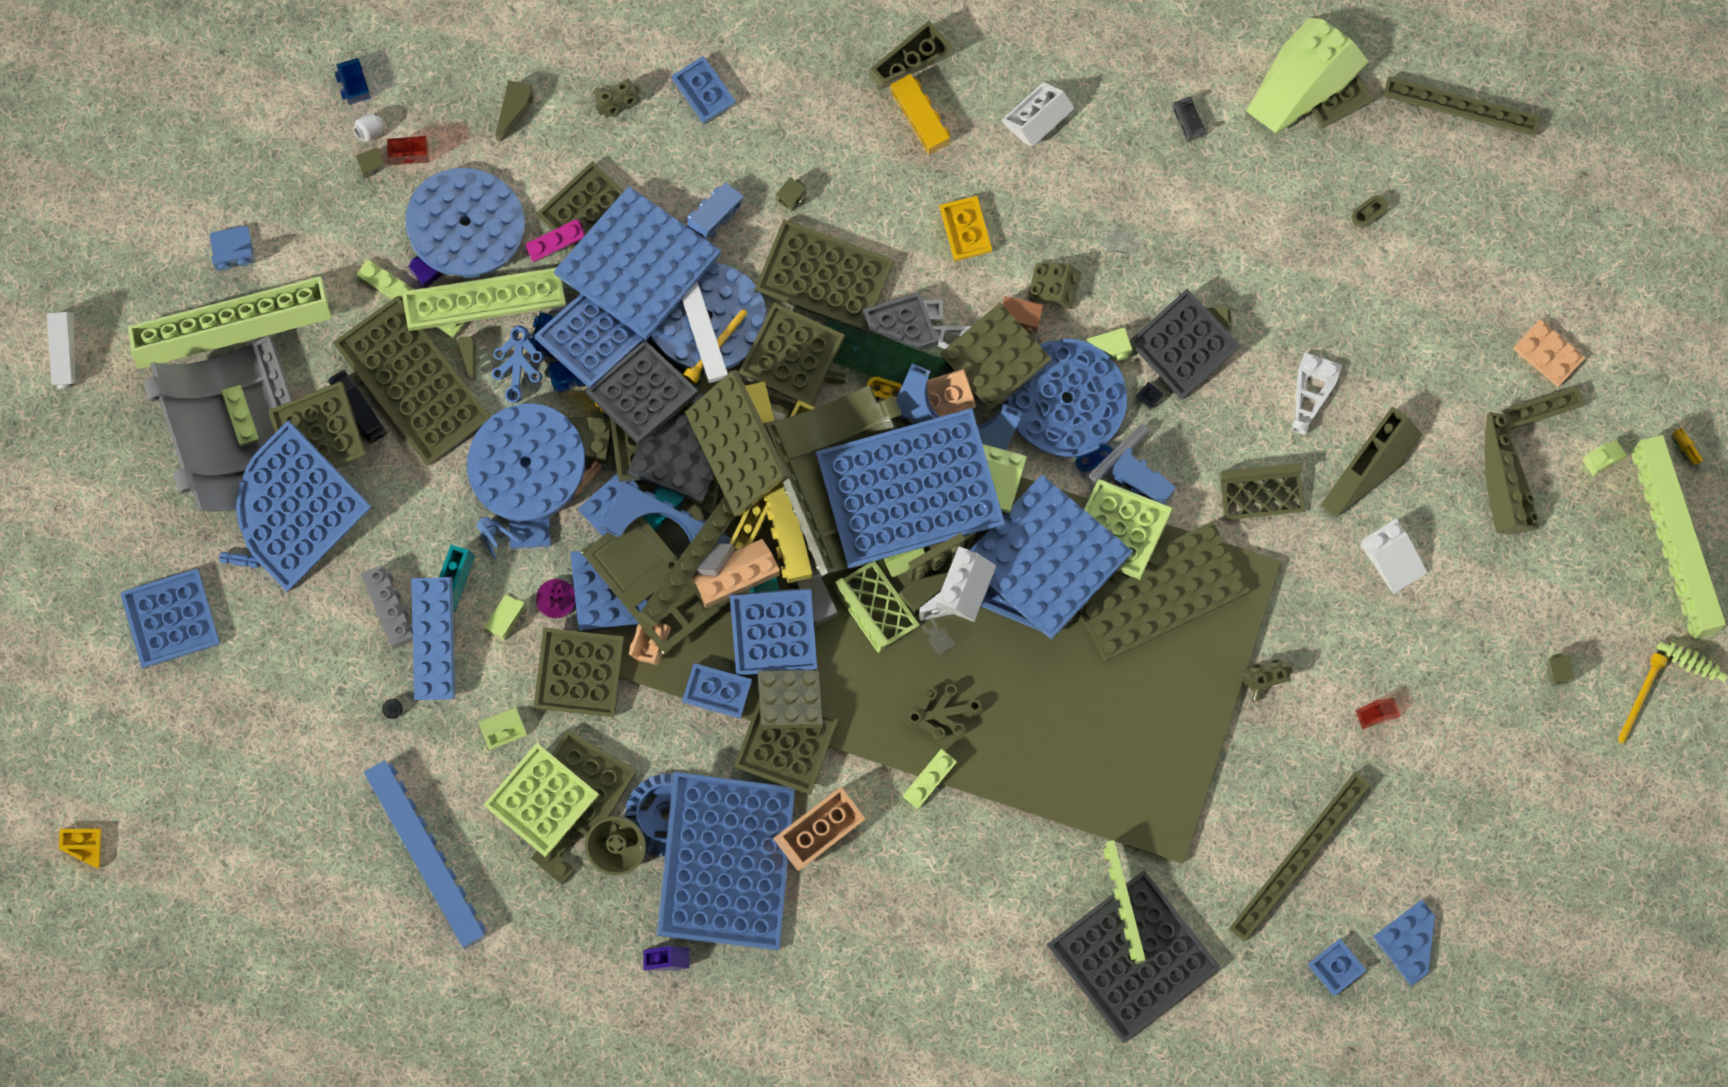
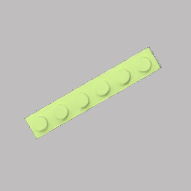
M368 259L356 274L359 279L389 298L394 299L398 296L402 303V292L415 290ZM465 322L438 326L436 328L454 339Z
M1108 841L1105 844L1106 848H1103L1105 860L1110 862L1111 868H1108L1110 880L1115 881L1116 888H1113L1115 899L1119 900L1121 904L1118 911L1120 919L1125 920L1126 928H1123L1126 940L1130 939L1131 960L1135 959L1136 964L1144 963L1145 956L1115 841Z

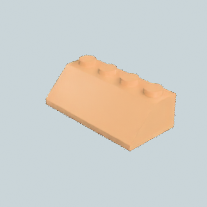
M763 539L734 551L717 576L700 575L697 569L691 579L705 609L729 599L730 595L742 593L779 576L780 570L771 551Z

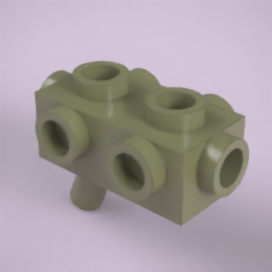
M629 78L605 91L595 88L593 94L598 103L595 107L600 116L603 114L606 118L617 116L620 110L626 107H633L640 100L639 94H641L638 85L636 83L632 84Z
M1274 659L1268 664L1251 665L1250 668L1244 669L1245 673H1242L1244 684L1248 685L1251 690H1254L1252 699L1260 701L1262 690L1269 689V686L1291 681L1290 674L1293 673L1290 662Z

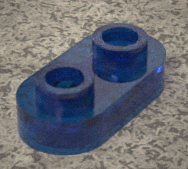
M1102 444L1099 445V449L1091 453L1077 456L1075 460L1076 468L1084 473L1094 470L1106 458L1102 457L1100 453L1105 451L1109 455L1113 452V449L1109 445ZM1088 459L1089 463L1083 464L1082 460Z

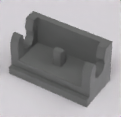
M1191 97L1175 101L1172 106L1187 142L1208 134Z

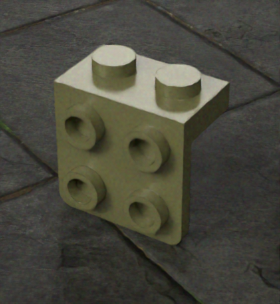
M1037 263L1028 298L1031 301L1057 302L1065 309H1072L1076 300V291L1081 279V272L1068 263Z

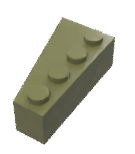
M929 20L870 68L868 75L880 89H883L909 74L917 73L952 56L955 49Z

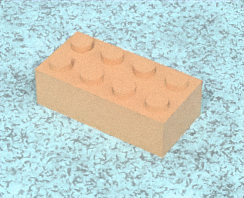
M839 787L773 839L797 871H799L866 818L843 788Z

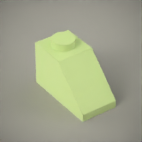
M1125 327L1088 338L1086 341L1103 350L1110 356L1111 360L1117 359L1122 361L1129 358V355L1132 353V347Z
M1617 440L1589 452L1582 461L1594 477L1625 459L1627 455Z

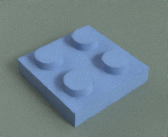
M1338 939L1308 964L1333 997L1367 971L1341 939Z

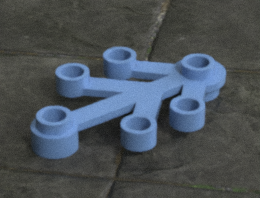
M524 326L514 327L511 330L510 339L501 348H497L494 351V357L497 360H504L507 357V352L515 346L514 354L499 368H495L492 371L494 379L502 380L505 377V373L513 366L511 387L505 392L506 400L511 403H518L523 397V393L520 390L521 367L529 375L531 382L539 383L543 378L542 373L536 371L523 355L524 347L530 353L533 362L541 363L544 360V354L537 351L529 341L530 333ZM520 332L523 333L522 339L518 338ZM502 351L503 355L499 358L498 352ZM536 354L540 355L539 360L535 359ZM498 370L501 371L500 377L496 376ZM535 373L538 374L537 380H534L533 378ZM514 392L518 393V397L516 399L513 398Z

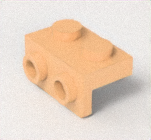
M658 623L652 628L665 643L671 627ZM638 624L634 640L630 645L629 655L638 661L658 665L662 655L661 650Z

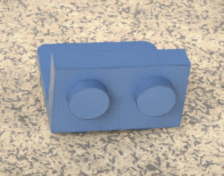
M247 226L226 229L210 234L213 252L211 258L216 271H225L230 268L243 267L255 263Z

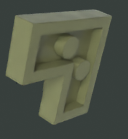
M565 835L546 858L536 851L531 859L560 885H563L575 869L560 856L574 841Z

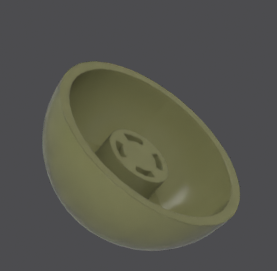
M608 816L597 821L588 831L585 839V851L591 864L599 871L610 875H623L633 871L640 865L645 855L646 842L642 830L635 822L622 816Z

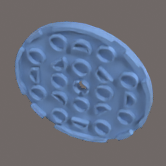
M472 168L448 169L426 179L411 196L405 219L406 233L416 254L433 269L450 276L451 274L463 276V278L480 277L481 274L495 272L506 265L520 247L525 225L523 209L511 188L496 176ZM469 219L470 225L463 226L460 224V220Z
M714 262L697 282L707 312L712 315L710 321L716 340L740 310L744 309L747 311V316L720 347L727 370L741 364V361L746 358L767 317L766 306L761 293L755 290L756 285L751 279L733 267ZM681 300L653 332L651 338L656 347L666 355L667 359L680 367L688 369L694 367L701 357Z
M1065 338L1063 340L1042 343L1040 347L1050 356L1052 362L1007 399L1008 406L1022 412L1016 429L1030 445L1049 455L1070 458L1092 453L1111 440L1124 419L1127 407V394L1123 375L1108 354L1088 342ZM1064 393L1071 394L1072 402L1065 403L1062 400V395Z
M518 404L497 412L480 427L469 449L467 473L473 492L479 501L491 512L511 521H537L555 514L574 497L575 491L579 484L582 483L584 477L586 452L579 432L563 414L541 404ZM523 458H531V464L528 467H522Z

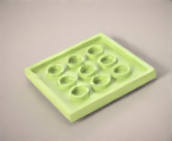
M1098 479L1084 510L1133 551V554L1117 571L1141 580L1173 508Z
M536 743L484 803V807L546 858L599 797V794Z

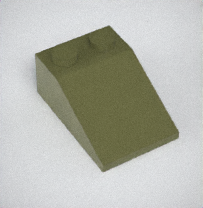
M566 417L575 426L582 438L586 452L585 461H597L607 464L612 437L611 421L594 417Z

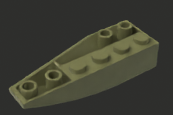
M1392 406L1320 506L1338 517L1396 470L1423 434L1406 415Z
M1489 412L1487 413L1485 431V474L1496 533L1510 535L1540 529L1539 519L1535 511L1534 497L1503 414Z

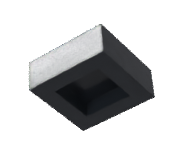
M1148 381L1135 398L1151 410L1163 397L1164 393Z

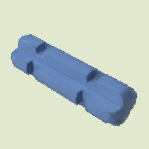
M229 552L220 553L219 561L221 563H231V565L244 567L249 565L251 568H258L259 562L253 556L249 557L248 555L236 553L229 554Z

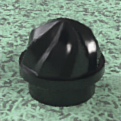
M389 699L382 706L383 714L389 719L398 718L403 711L402 704L396 699Z

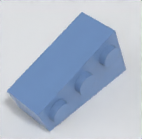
M725 182L721 187L714 189L709 199L705 198L701 202L697 211L693 210L688 215L687 227L706 240L709 237L714 238L717 235L715 231L722 224L725 225L740 208L744 196Z
M1128 447L1114 465L1113 480L1120 486L1126 485L1130 488L1129 491L1165 505L1175 492L1176 487L1160 473L1149 469L1146 466V461L1143 459L1138 461L1131 455L1133 450Z

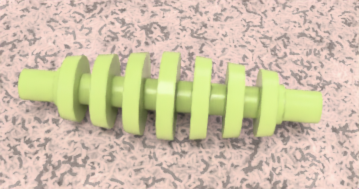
M1659 641L1656 648L1663 651L1667 659L1670 655L1673 656L1671 662L1674 664L1679 659L1678 666L1680 668L1687 663L1685 671L1690 672L1692 667H1695L1694 675H1697L1701 670L1703 672L1700 677L1705 678L1709 674L1708 680L1713 681L1717 678L1723 682L1726 681L1728 675L1719 670L1720 666L1716 664L1714 668L1711 667L1713 664L1711 660H1708L1707 664H1705L1706 657L1703 655L1697 660L1699 652L1695 651L1691 657L1689 655L1692 649L1687 648L1683 653L1684 646L1679 645L1675 649V643L1667 645Z

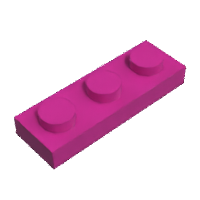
M576 219L525 245L532 262H537L581 241L585 233L580 221Z

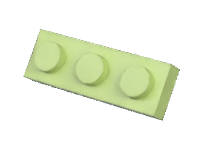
M241 385L221 390L239 446L242 447L259 442V437Z
M941 749L903 794V797L918 809L957 761Z

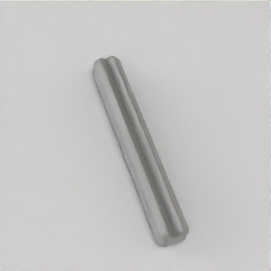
M1144 424L1139 425L1089 474V478L1094 483H1097L1098 479L1101 480L1114 467L1126 449L1129 447L1132 450L1149 433V429Z

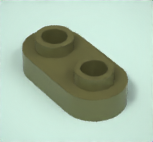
M1379 195L1369 198L1353 211L1351 216L1352 223L1359 228H1364L1385 213L1387 209L1386 199ZM1373 205H1379L1380 209H1374ZM1358 216H1363L1365 220H1358Z

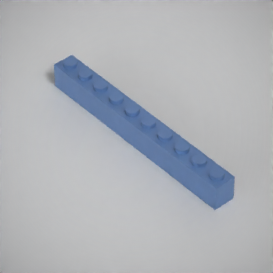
M384 760L364 771L366 778L463 949L466 950L485 939L484 932L487 931L481 920L477 922L474 915L477 912L471 903L467 905L464 899L467 895L462 886L457 887L454 882L457 877L452 868H446L444 862L447 859L441 850L437 852L434 847L437 842L432 833L427 834L424 827L427 824L421 815L417 817L414 811L417 807L412 798L407 799L404 794L407 789L402 780L399 782L396 780L394 775L398 773L393 764L388 765Z

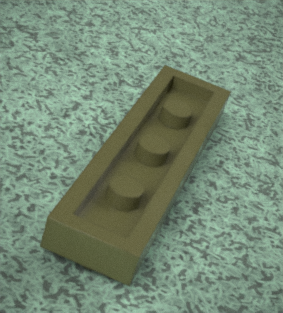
M1577 386L1504 409L1502 414L1508 430L1584 407L1585 404Z

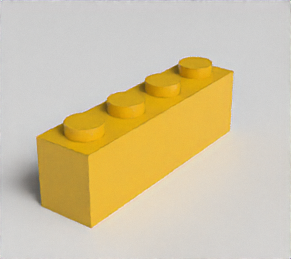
M909 74L890 84V91L930 155L949 145L951 134L946 126L943 127L940 123L941 117L937 110L933 111L930 105L932 103L928 95L922 93V86L917 78L914 79Z

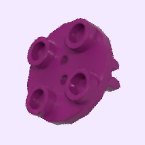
M551 579L544 582L536 594V604L540 612L546 617L553 619L568 616L576 603L573 587L561 579Z

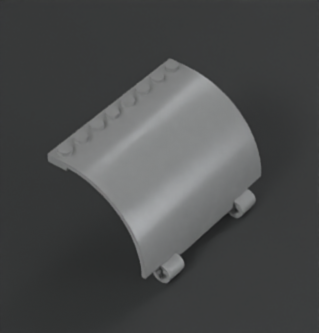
M271 336L252 343L251 346L205 361L186 364L150 363L154 377L144 380L143 385L149 402H160L181 469L173 473L179 494L193 492L198 510L221 512L236 510L239 484L242 481L248 463L256 452L275 434L268 410L293 401L273 337ZM238 385L242 387L259 437V442L242 447L239 446L221 390Z

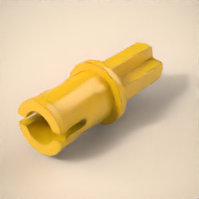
M1683 427L1672 433V436L1681 447L1680 451L1685 452L1694 466L1699 465L1703 459L1694 447L1695 442L1690 440Z

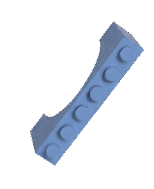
M915 364L911 365L896 401L902 413L900 418H908L913 420L914 424L939 418L940 416L933 409L928 398L927 381L930 371ZM1003 404L1000 411L991 420L977 425L982 444L1006 450L1022 412Z
M628 482L627 484L623 483L620 485L600 529L619 537L636 518L656 514L666 516L677 522L685 530L691 542L706 521L701 519L697 521L691 518L692 515L684 510L680 512L674 509L673 504L667 501L662 503L656 499L654 494L650 492L643 493L638 490V486ZM724 531L716 543L729 544L731 538Z

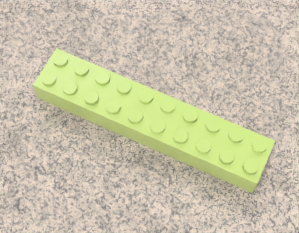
M320 276L128 326L131 353L137 369L150 367V363L169 362L278 332L323 322L332 318L327 293Z
M1659 435L1641 440L1634 448L1631 457L1634 465L1637 464L1639 469V482L1643 483L1645 487V500L1650 502L1652 508L1650 509L1651 518L1653 521H1656L1658 526L1656 528L1657 537L1659 540L1662 539L1664 545L1662 547L1665 559L1668 558L1669 573L1672 578H1675L1677 584L1675 585L1676 594L1678 597L1681 596L1683 602L1681 604L1682 613L1688 617V631L1690 635L1693 634L1694 639L1716 634L1726 623L1664 436Z

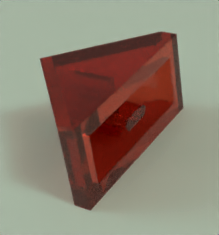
M1394 698L1376 700L1355 711L1362 730L1401 717Z

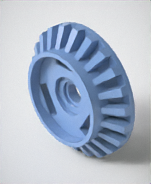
M672 773L651 776L644 782L642 781L631 793L625 811V817L635 822L642 830L646 842V852L665 857L667 838H656L655 831H668L669 820H663L661 813L666 809L670 810L674 775ZM654 793L657 797L646 812L641 809L643 803L648 796Z

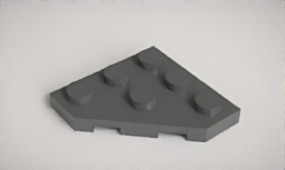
M920 292L863 309L869 330L919 351L938 345V339Z

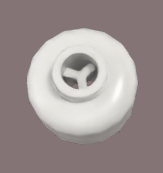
M367 113L355 121L353 130L359 140L370 142L382 134V126L384 124L379 116Z

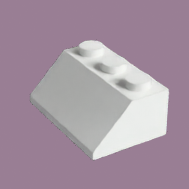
M1043 82L1001 121L1023 143L1033 147L1048 132L1052 131L1062 119L1066 118L1074 107L1064 91Z
M958 547L936 602V608L975 622L996 565L978 553Z

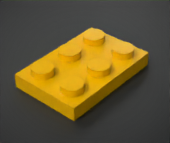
M977 196L939 205L954 262L992 253L991 243Z

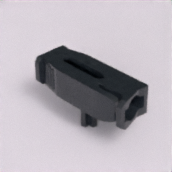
M345 369L328 379L330 386L338 382L344 384L356 424L370 444L387 435L386 429Z

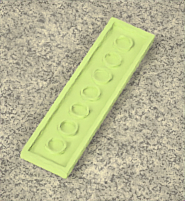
M556 268L404 291L402 292L408 331L565 307L566 302L562 281L554 275Z

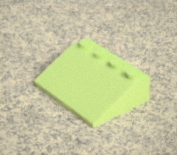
M982 444L1001 511L1010 514L1024 472L1027 456Z

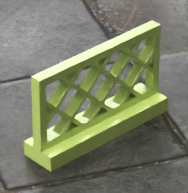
M876 562L868 563L844 579L841 578L835 582L834 591L878 653L919 627V623ZM873 567L877 573L876 580L865 578V573L868 569ZM852 579L860 580V590L851 588L848 582ZM864 582L875 584L873 593L862 591ZM878 585L887 587V596L876 594ZM861 595L873 597L871 606L861 603ZM875 598L886 600L885 609L873 607ZM889 601L898 603L900 606L899 612L887 610ZM873 611L884 613L882 622L873 620ZM886 614L898 616L896 626L885 623ZM900 617L908 618L912 625L908 628L900 627ZM884 627L895 629L894 637L887 640L883 634Z

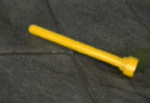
M740 310L717 338L719 349L747 316L746 310ZM700 359L694 367L688 368L682 375L692 385H695L700 379V372L704 368L702 360Z
M1653 653L1651 656V668L1618 737L1620 743L1626 742L1658 671L1665 667L1668 661L1661 654Z

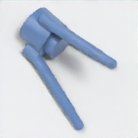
M484 517L476 525L494 559L497 556L491 543L495 548L498 547L493 537L497 532L496 528L516 542H520L518 537L501 526L497 520L492 521L489 517Z

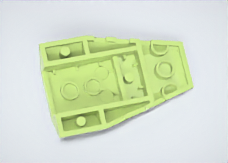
M1309 18L1282 46L1248 106L1247 112L1277 134L1297 121L1298 117L1304 113L1307 114L1312 111V108L1319 103H1324L1333 94L1341 92L1369 61L1350 38L1323 19Z

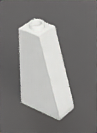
M47 313L52 385H58V389L70 388V384H75L74 313Z

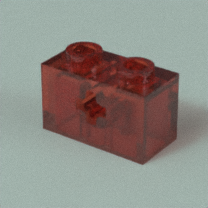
M426 136L387 139L390 165L430 162L429 143Z

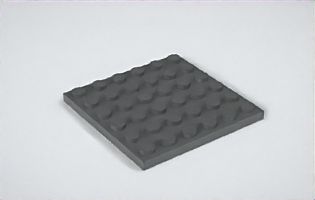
M1145 870L1126 883L1145 956L1144 963L1136 964L1135 959L1131 960L1129 948H1131L1130 939L1126 940L1123 928H1126L1125 920L1120 919L1118 908L1121 907L1119 900L1115 899L1114 893L1047 944L1050 951L1123 1044L1221 969L1220 965Z

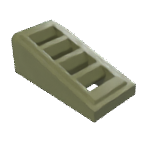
M473 337L458 338V344L468 375L472 381L476 379V343Z

